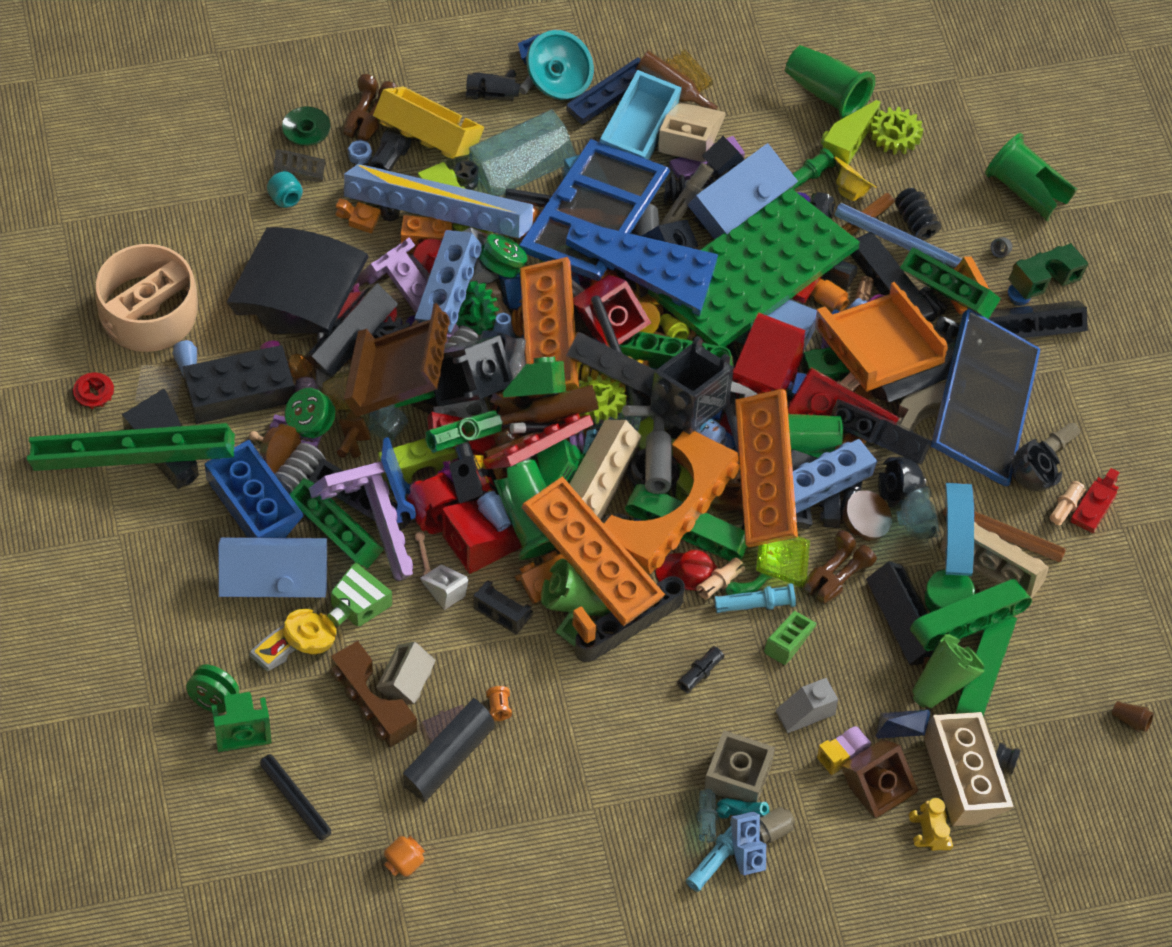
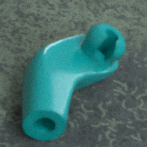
M728 798L719 800L717 803L718 808L716 809V814L722 819H727L730 815L737 816L750 812H755L760 817L769 813V805L766 802H746Z

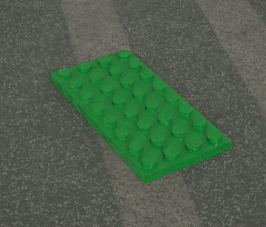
M789 188L738 227L732 229L728 234L723 233L701 249L702 251L718 254V258L700 316L692 313L693 309L684 304L679 306L673 303V299L663 293L657 294L648 289V294L708 344L726 347L753 326L758 313L768 316L859 249L860 242L796 191Z

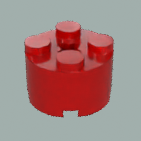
M441 472L425 481L414 482L409 488L410 494L406 500L415 507L416 517L414 519L423 532L427 530L429 534L443 532V508L460 504L453 482L444 472Z

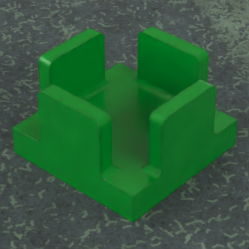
M250 692L226 695L224 697L226 715L218 716L217 705L211 706L218 752L272 744L270 719L265 697L260 698L261 709L259 710L254 709Z

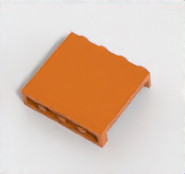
M895 282L891 283L890 295L833 315L826 306L816 311V330L865 391L945 363L946 351L948 349L945 339L938 335L933 325L923 317L919 308L913 305L905 291L901 290Z

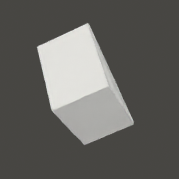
M442 564L420 578L444 610L466 596L467 577Z

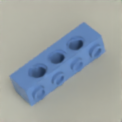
M445 231L415 316L418 323L431 319L433 304L437 303L441 310L446 312L449 317L450 325L448 326L447 333L452 332L453 326L458 320L460 306L466 297L468 283L473 277L475 263L481 254L482 244L473 233Z
M860 439L851 443L846 442L837 450L831 453H823L817 460L811 463H803L793 471L796 513L873 475L877 460Z

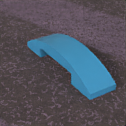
M946 483V575L972 576L974 558V500L972 484Z

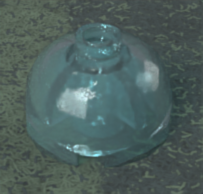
M929 486L910 491L901 502V511H897L899 526H905L908 534L918 539L940 537L935 505L929 498L932 497Z

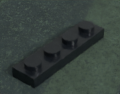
M577 332L566 354L567 357L649 398L652 397L654 369Z

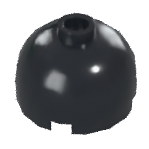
M1033 439L1015 452L1012 459L1013 477L1025 489L1042 492L1056 486L1061 481L1062 471L1058 472L1056 465L1060 464V461L1054 450L1046 442L1041 441L1038 443L1036 442L1037 439Z
M888 457L882 464L886 465L884 472H879V495L884 500H887L889 508L910 507L920 499L926 487L924 474L920 466L909 458Z

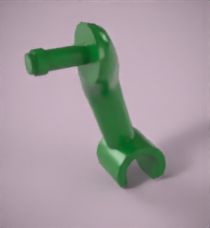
M760 570L761 573L751 582H731L728 584L726 593L733 595L757 592L769 578L771 579L775 575Z

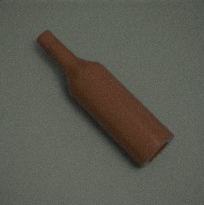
M649 50L635 68L636 71H642L681 87L680 101H691L701 107L713 110L718 108L717 105L699 93L693 80Z
M589 385L535 399L524 410L500 417L503 426L526 420L543 424L563 419L576 413L583 414L599 409L594 387Z

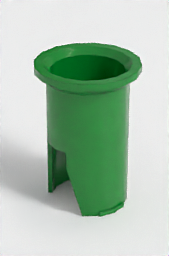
M801 45L793 50L789 56L784 71L817 98L839 110L841 119L866 106L876 83L875 75L872 72L865 71L860 73L837 58Z
M1018 133L994 156L984 175L988 178L997 177L1039 213L1045 221H1049L1050 215L1057 207L1053 199L1068 204L1078 188L1069 183L1024 144L1025 136L1022 133Z
M788 414L791 450H797L819 458L823 453L835 451V446L842 445L843 426L840 416Z
M535 460L523 461L508 467V478L496 479L494 482L522 547L518 554L519 559L529 560L556 550L557 548L521 508L523 503L547 487Z

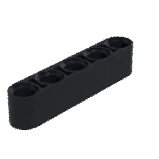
M868 232L856 238L860 242L859 249L853 252L851 256L866 276L874 279L873 285L879 293L885 296L890 295L891 283L895 282L901 290L905 291L913 305L919 308L923 317L930 323L934 322L935 314L932 307L906 273L900 269L898 263L873 232Z
M670 576L657 583L656 585L665 594L664 597L654 604L656 607L648 608L625 626L610 612L593 622L596 625L595 640L586 643L580 634L577 633L575 640V655L577 659L582 662L594 661L682 606L684 600V582L678 577ZM605 631H611V632H613V633H612V634H607V633H604V632H605ZM584 644H590V645H592V646H591V647H584V646H582V645H584Z

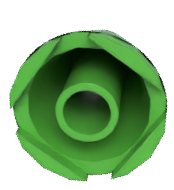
M562 558L556 561L549 570V572L553 573L550 580L545 579L542 586L541 603L546 606L545 608L573 613L575 609L582 606L588 615L603 617L611 612L566 559Z
M945 634L941 638L912 691L914 694L913 699L919 706L933 708L984 672L982 670L984 665L979 657L968 646L964 649L957 645L960 640L956 637Z

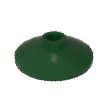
M310 106L293 109L284 117L282 122V130L285 137L290 142L300 146H312L322 142L329 135L331 129L330 120L326 113Z

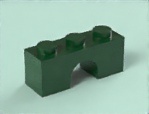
M1070 243L1064 246H1057L1045 253L1040 252L1025 260H1018L1013 265V270L1008 280L1022 297L1027 300L1044 294L1052 277L1062 287L1081 280L1089 263Z

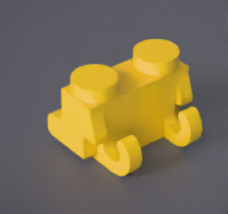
M933 798L931 801H926L920 806V811L923 812L921 815H918L916 810L909 813L910 822L921 823L924 837L923 840L922 835L915 836L913 838L915 846L930 847L931 851L951 850L953 848L952 839L949 836L950 828L946 824L945 804L941 799Z

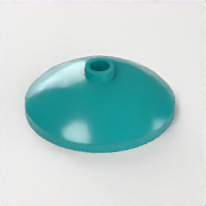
M550 30L539 35L528 49L526 62L529 76L535 86L547 96L559 100L573 99L586 91L591 84L594 74L593 59L586 45L575 35L562 30ZM551 67L556 70V73L552 71Z

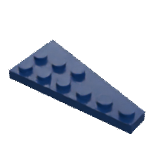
M574 220L566 238V245L589 258H598L606 263V267L612 270L616 268L624 272L625 277L657 294L663 293L672 298L673 303L679 306L684 304L693 309L692 313L698 316L701 315L718 254Z

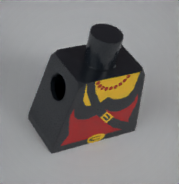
M469 442L455 446L458 461L450 463L449 467L459 503L477 500L491 491L499 495L490 469L486 470L483 460L486 458L483 455H473Z

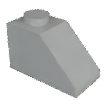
M827 678L801 687L776 709V714L786 732L790 733L835 715L838 698Z

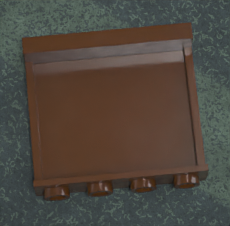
M437 303L433 304L430 320L374 339L367 328L358 331L344 395V401L356 417L437 389L441 364L444 358L445 343L447 342L448 326L450 325L447 313L442 311Z

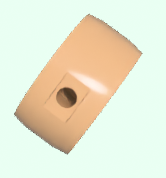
M154 244L130 246L108 258L97 275L95 299L98 316L107 335L120 346L140 352L159 351L180 342L191 331L198 310L196 281L189 264L177 252ZM148 276L106 303L111 293L121 284L134 278ZM182 289L188 292L183 303L168 315L152 320H137L143 315L156 313L162 302Z

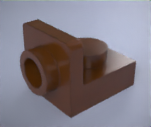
M727 483L722 494L716 496L712 501L714 509L739 510L744 518L741 483Z

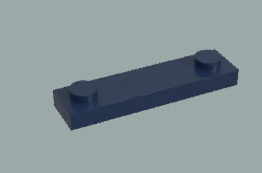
M637 57L568 103L566 111L583 125L622 99L637 72L635 68L641 59Z

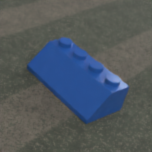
M250 440L234 447V458L211 459L204 463L206 480L247 538H286L303 517L299 507Z

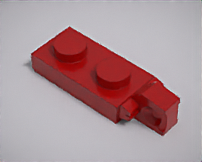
M1110 468L1104 479L1098 477L1093 482L1073 514L1071 523L1091 533L1095 532L1117 496L1119 487L1115 484L1120 474L1119 471Z

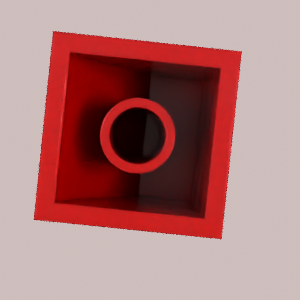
M608 274L573 298V305L591 334L606 346H608V343L591 303V298L595 295L599 296L602 300L619 345L651 324L627 281Z
M758 313L734 368L732 381L749 388L757 394L779 389L786 391L802 361L805 330Z
M478 499L447 506L442 509L443 538L469 575L522 548L512 524L507 529L498 532L496 527L478 510Z

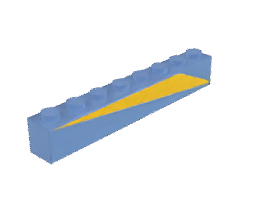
M357 164L344 174V197L520 238L529 231L533 224L532 204L362 164Z

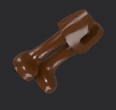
M362 74L357 81V87L361 92V99L355 110L347 114L343 134L353 138L361 125L358 139L367 142L379 129L378 118L374 117L373 114L383 89H394L398 86L393 82L384 81L379 89L378 82L374 77ZM378 94V98L374 107L372 108L370 113H367V110L371 102L375 99V97Z
M844 530L839 531L834 537L836 546L834 555L822 567L814 568L803 586L805 592L813 595L825 583L816 597V600L823 605L842 594V585L850 576L860 569L872 567L877 561L875 553L869 547L861 545L856 550L855 539ZM853 555L850 562L839 573L834 575L833 572Z

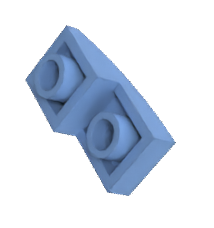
M750 812L732 816V840L740 874L747 875L766 870V844L760 841V815Z

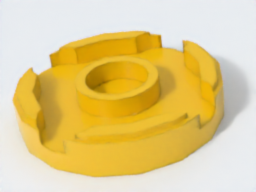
M299 609L288 615L283 625V635L293 648L304 653L320 654L329 650L334 644L336 628L326 615L322 613L318 615L313 613L311 609Z

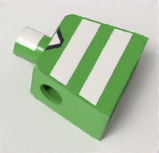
M355 562L331 592V603L334 609L328 614V618L336 626L342 624L346 619L356 626H362L392 606V591Z

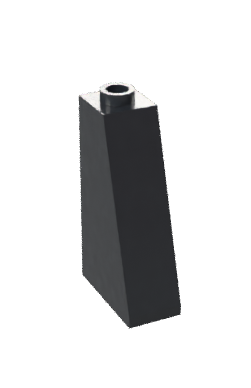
M164 388L122 414L124 430L181 426ZM197 460L155 463L177 489L190 485L199 476Z

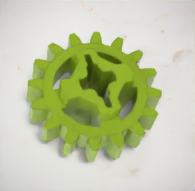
M888 107L887 113L881 110L879 111V116H874L870 133H872L871 139L877 140V147L883 145L885 147L884 152L892 149L895 155L898 150L906 154L907 148L913 151L915 144H920L923 135L922 121H917V114L909 115V109L902 112L900 107H897L896 111Z
M601 375L597 376V380H593L589 376L586 383L580 380L579 388L593 385L599 409L579 414V416L590 415L595 424H598L599 420H609V417L617 419L618 412L623 413L622 409L626 405V395L624 387H620L619 382L611 383V378L609 377L606 380H602Z

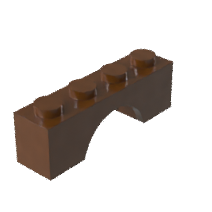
M359 641L331 656L330 673L336 682L341 681L345 687L344 690L347 697L352 702L356 701L362 717L366 721L370 720L375 726L374 731L381 741L385 740L391 748L417 732V718L403 699H381L368 689L366 684L373 674V661Z

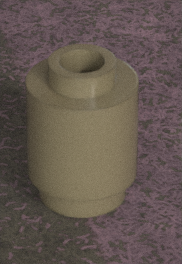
M778 807L765 816L760 817L761 842L771 843L793 831L795 819L790 810Z

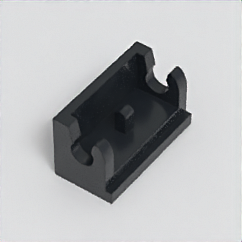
M487 580L478 592L473 595V609L517 635L533 616L532 606L526 604L523 607L495 590V587L492 586L493 582Z

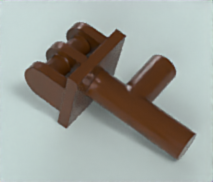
M351 410L346 419L339 420L345 435L337 450V455L342 458L346 457L349 451L352 458L359 457L361 451L356 441L371 439L364 418L361 416L356 417Z

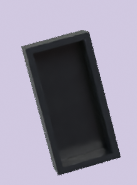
M282 345L183 366L185 387L196 424L286 405L295 394L294 383Z

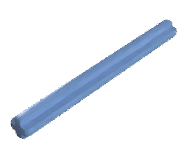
M840 203L835 211V216L868 232H873L875 235L909 251L914 247L952 269H955L962 260V258L843 203Z

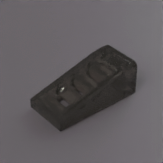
M276 149L274 175L285 171L293 174L297 180L323 182L325 159ZM302 166H307L306 170H303ZM312 166L317 167L316 173L312 172Z

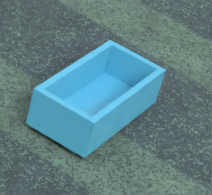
M637 70L600 138V143L649 160L659 142L660 128L666 115L679 103L682 88ZM600 153L597 154L600 158L642 174L644 171L641 168Z

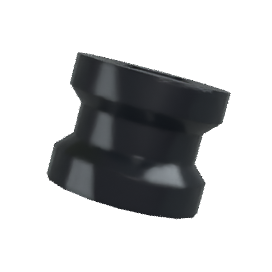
M471 160L458 162L454 169L457 182L461 187L464 186L465 189L473 190L479 182L478 165Z
M1000 742L996 752L1000 768L1005 769L1008 774L1012 775L1021 749H1010L1006 744Z

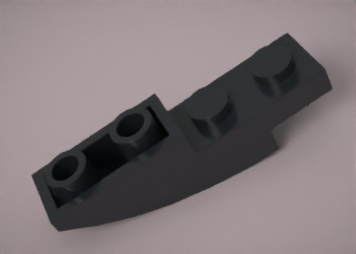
M837 399L830 415L841 417L843 430L870 443L880 445L905 458H909L917 464H923L932 440L915 433L903 425L841 399Z

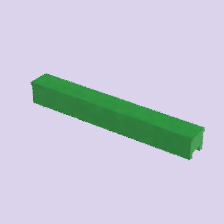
M227 423L34 436L29 437L28 442L31 445L30 456H27V461L32 466L33 471L234 458L235 433L232 432Z

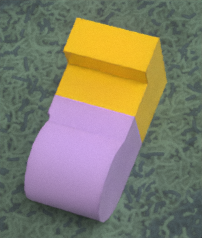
M855 726L831 742L827 740L820 744L817 759L832 776L842 769L840 765L871 746V742Z

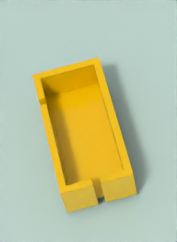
M404 86L395 87L394 89H383L373 114L374 117L380 119L382 125L390 128L396 127L401 130L400 133L410 138L416 137L421 140L420 143L429 148L436 147L442 150V155L452 159L458 156L464 157L465 155L474 154L485 128L468 118H464L461 127L458 126L462 115Z

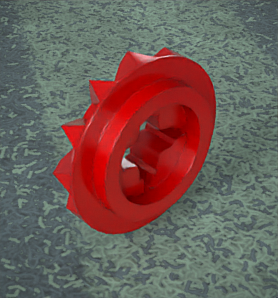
M98 372L87 373L81 376L73 387L75 400L80 402L82 407L90 406L92 410L95 406L100 405L103 407L107 401H111L112 395L115 393L112 380L105 374ZM90 385L95 390H98V396L90 393Z

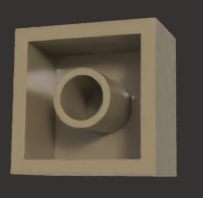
M723 730L706 774L704 791L728 799L758 802L773 763L775 747Z

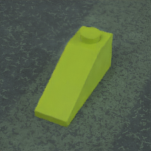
M875 100L834 123L829 132L825 131L822 136L821 144L823 148L828 149L834 157H838L849 165L869 133L874 116H879L881 101Z

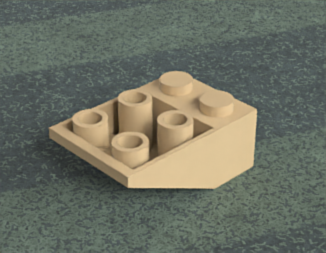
M679 102L666 115L660 128L659 152L705 163L706 160L702 155L713 145L725 118V112Z

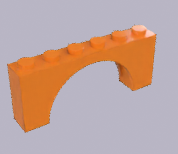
M683 431L673 442L672 450L676 462L689 472L694 481L692 490L684 503L673 512L657 519L630 521L611 515L604 523L648 575H651L656 568L663 564L667 554L678 546L682 536L692 530L698 517L707 512L714 498L722 494L729 480L737 476L740 470L737 452L696 431L690 435Z

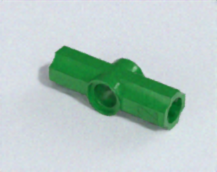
M493 410L425 432V442L427 448L432 453L499 433L502 431L501 426L503 423L500 415ZM461 428H464L466 436L463 434Z

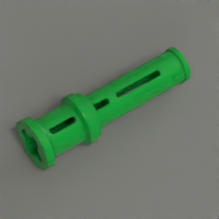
M823 148L817 156L805 160L803 167L792 173L798 181L792 189L795 190L810 179L819 178L820 173L826 169L834 168L836 160L833 154L828 149Z

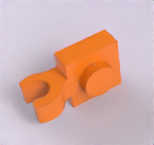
M339 199L336 204V208H338L336 216L349 219V226L372 234L381 216L380 209L360 202L354 207L345 199Z

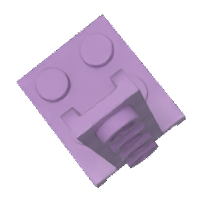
M410 237L366 267L360 273L357 282L360 286L365 282L372 284L380 279L382 275L388 273L414 312L417 313L427 282L407 255V252L415 246ZM456 323L453 326L452 332L447 333L446 343L459 329Z
M382 461L324 476L309 488L311 497L321 496L322 500L337 495L336 492L345 490V493L361 489L360 486L364 485L394 579L397 581L404 580L413 574V563L404 547L405 538L396 522L397 513L395 508L391 506L388 497L389 488L381 475L385 472Z

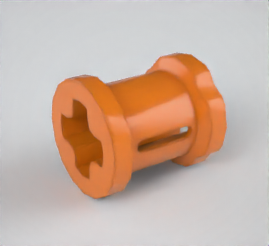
M494 686L486 691V698L489 699L490 710L488 712L494 721H504L512 716V710L508 706L510 690L505 686Z

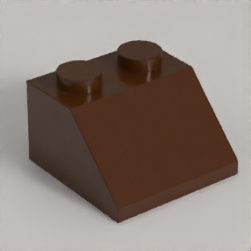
M882 739L840 765L850 789L874 818L879 817L919 792L901 746L894 742Z

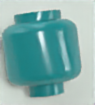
M283 171L273 175L267 184L269 196L276 205L282 208L296 205L303 194L301 184L290 172Z

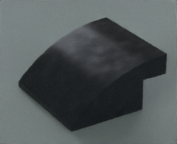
M267 227L226 303L236 315H256L270 334L328 333L331 331L369 256L364 251L349 244L314 232L293 228Z

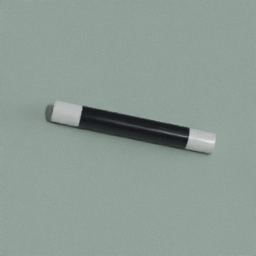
M536 422L511 423L510 432L512 434L543 433L544 428L556 423L560 425L564 422H547L543 424Z

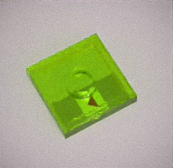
M798 536L797 538L760 545L758 547L756 571L802 588L807 579L810 540Z

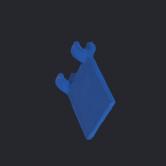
M389 437L384 438L381 461L398 503L395 508L397 513L396 521L400 523L403 519L402 512H408L411 519H414L416 517V510L411 503L405 501L406 494H410L409 488L411 485L403 477Z

